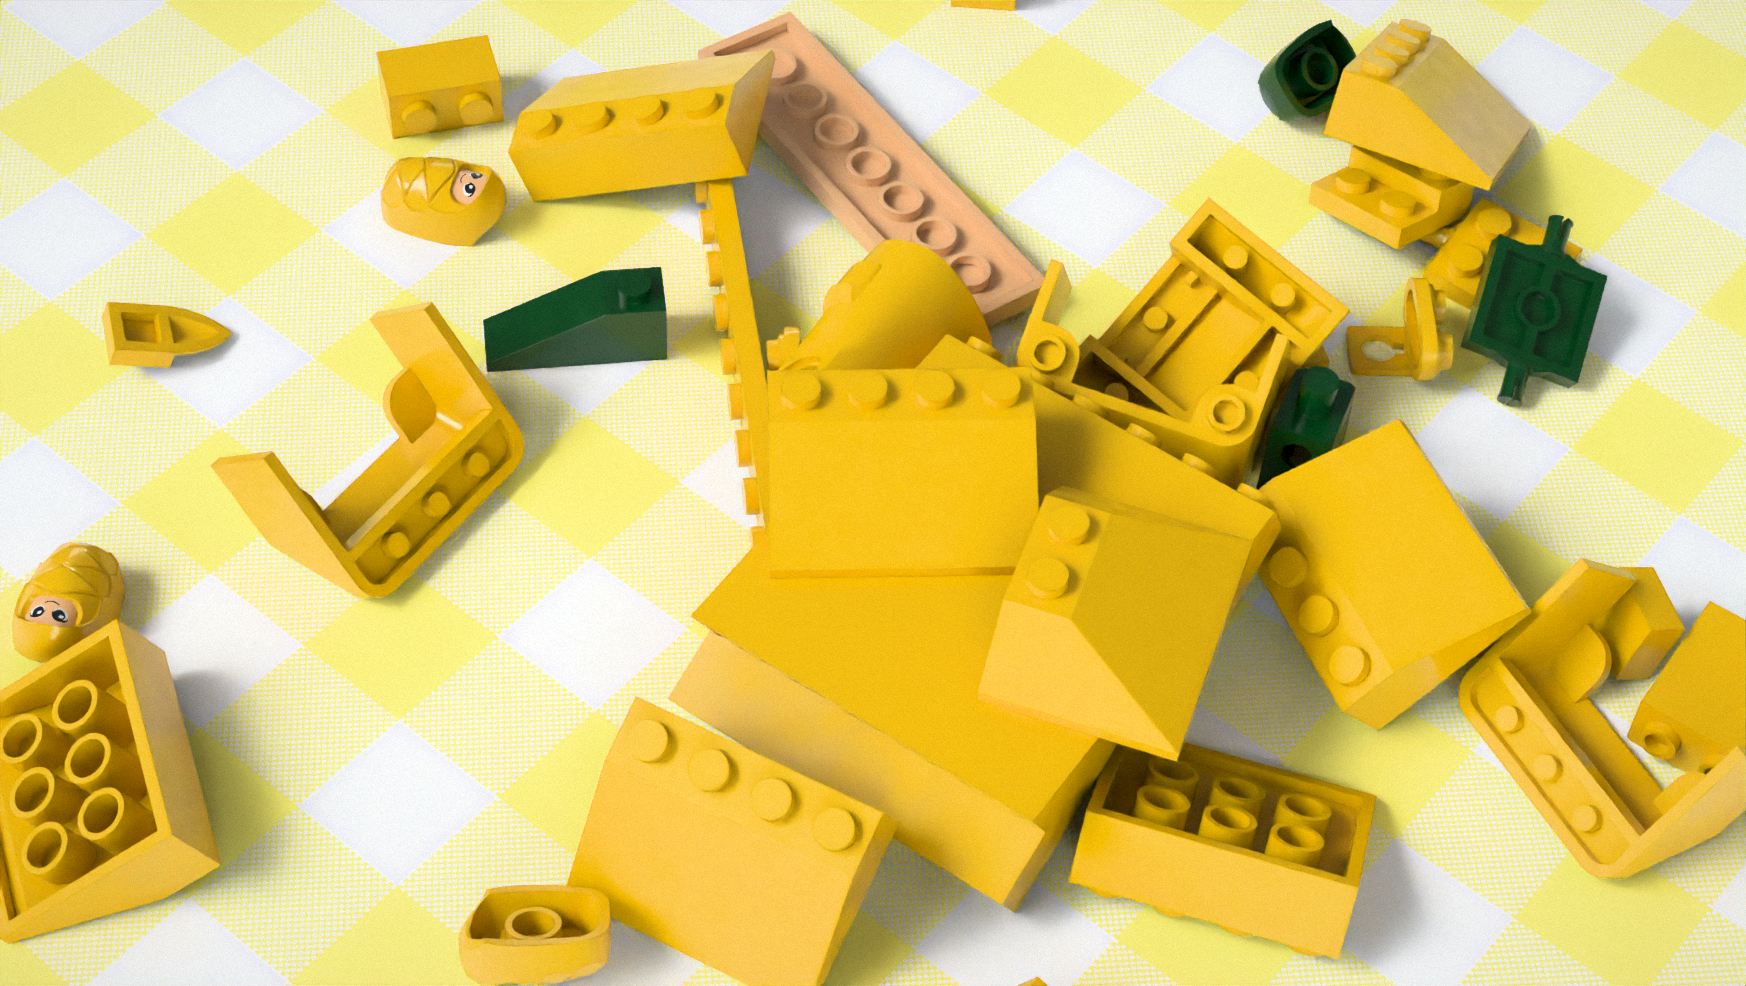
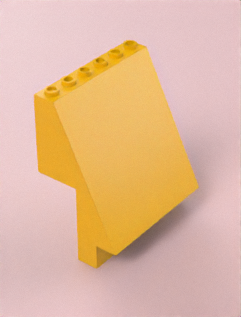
M946 334L916 368H990L1008 366L999 362L1003 355L986 342L971 336L967 343H964ZM1032 368L1036 414L1039 510L1045 495L1063 485L1253 541L1251 553L1228 615L1229 618L1282 530L1275 511L1271 510L1274 505L1273 500L1247 484L1240 483L1237 490H1234L1215 479L1218 471L1194 455L1185 453L1182 459L1179 460L1162 451L1160 448L1163 445V441L1136 424L1130 423L1127 430L1116 426L1106 420L1109 415L1106 409L1083 395L1076 394L1072 401L1052 391L1055 383L1041 372ZM770 529L692 613L691 617L710 631L668 697V700L749 750L892 817L899 822L892 838L1014 913L1017 912L1118 744L977 700L980 682L1003 598L1013 575L770 578Z

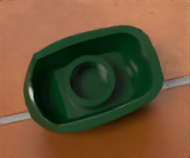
M1332 19L1309 28L1284 46L1262 70L1257 84H1259V92L1265 105L1272 114L1279 117V120L1286 122L1304 120L1330 110L1343 69L1356 57V54L1347 38L1334 26Z

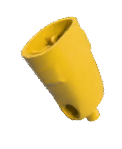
M890 239L877 244L863 261H859L851 266L838 283L830 287L824 299L823 315L790 359L779 370L915 369L946 334L964 343H967L971 336L991 346L992 341L979 306L967 286L952 267L929 248L906 240Z

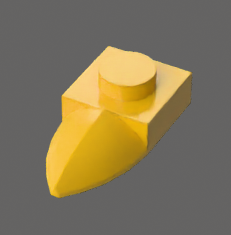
M107 302L102 315L109 365L170 368L174 356L191 355L206 351L231 337V331L217 321L205 315L173 306Z

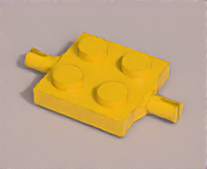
M1481 198L1462 222L1450 229L1444 226L1420 238V240L1439 249L1436 256L1424 269L1423 278H1427L1429 284L1433 285L1434 290H1443L1446 298L1471 310L1491 241L1501 234L1527 245H1542L1546 230ZM1568 241L1565 253L1579 263L1583 248Z

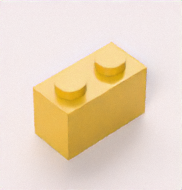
M488 35L376 52L380 91L393 139L504 121L501 78Z

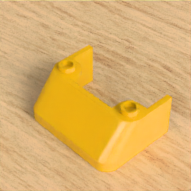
M1051 259L1020 341L1015 367L1027 365L1041 372L1055 383L1052 391L1070 401L1074 399L1076 394L1093 400L1109 412L1106 418L1107 421L1124 430H1127L1130 423L1148 430L1163 441V445L1160 448L1162 451L1179 460L1182 459L1185 453L1200 458L1218 471L1215 479L1230 488L1237 490L1240 483L1246 484L1291 362L1289 337L1279 333L1276 334L1256 391L1234 384L1214 386L1200 397L1192 419L1188 422L1073 383L1081 361L1080 349L1073 335L1066 329L1058 326L1072 286L1064 264Z
M433 302L378 311L369 319L403 367L387 384L383 394L385 416L399 438L324 510L320 508L309 493L300 489L273 451L220 457L210 465L265 540L273 548L359 598L384 597L393 593L516 470L524 455V438L519 426Z
M1580 558L1530 608L1532 613L1508 630L1466 672L1459 686L1458 699L1465 717L1579 865L1587 873L1596 877L1623 879L1715 837L1746 809V747L1736 746L1707 774L1687 773L1674 780L1664 791L1660 788L1588 698L1606 680L1612 665L1610 647L1594 624L1638 580L1631 571Z

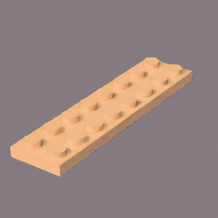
M791 12L698 50V59L773 49L776 59L758 133L868 253L880 242L890 239L906 240L929 248L944 259L960 276L979 306L987 327L1034 306L1044 276Z

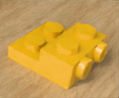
M1353 145L1351 146L1347 167L1311 184L1308 203L1398 250L1467 216L1470 210L1474 186Z

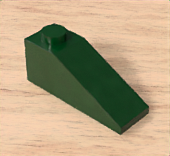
M661 267L599 271L484 319L487 372L666 360L667 310Z

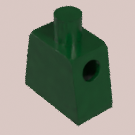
M1314 366L1308 369H1296L1270 432L1256 486L1257 490L1272 478L1298 467V465L1289 462L1290 456L1293 457L1296 444L1305 447L1310 452L1311 460L1342 446L1356 387L1352 383L1339 379L1338 375L1327 367Z

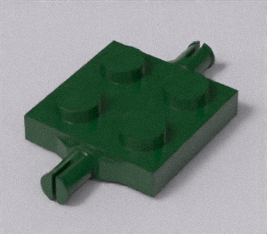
M1561 215L1549 216L1542 245H1527L1501 234L1491 241L1460 347L1493 359L1506 369L1500 392L1497 396L1498 402L1502 404L1507 402L1506 406H1522L1529 377H1540L1568 389L1579 381L1608 276L1581 266L1570 255L1565 253L1570 231L1574 223L1569 218L1563 221L1564 216Z

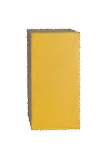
M1619 567L1620 569L1631 571L1638 582L1594 626L1610 647L1612 654L1610 671L1615 680L1649 679L1686 629L1654 567Z

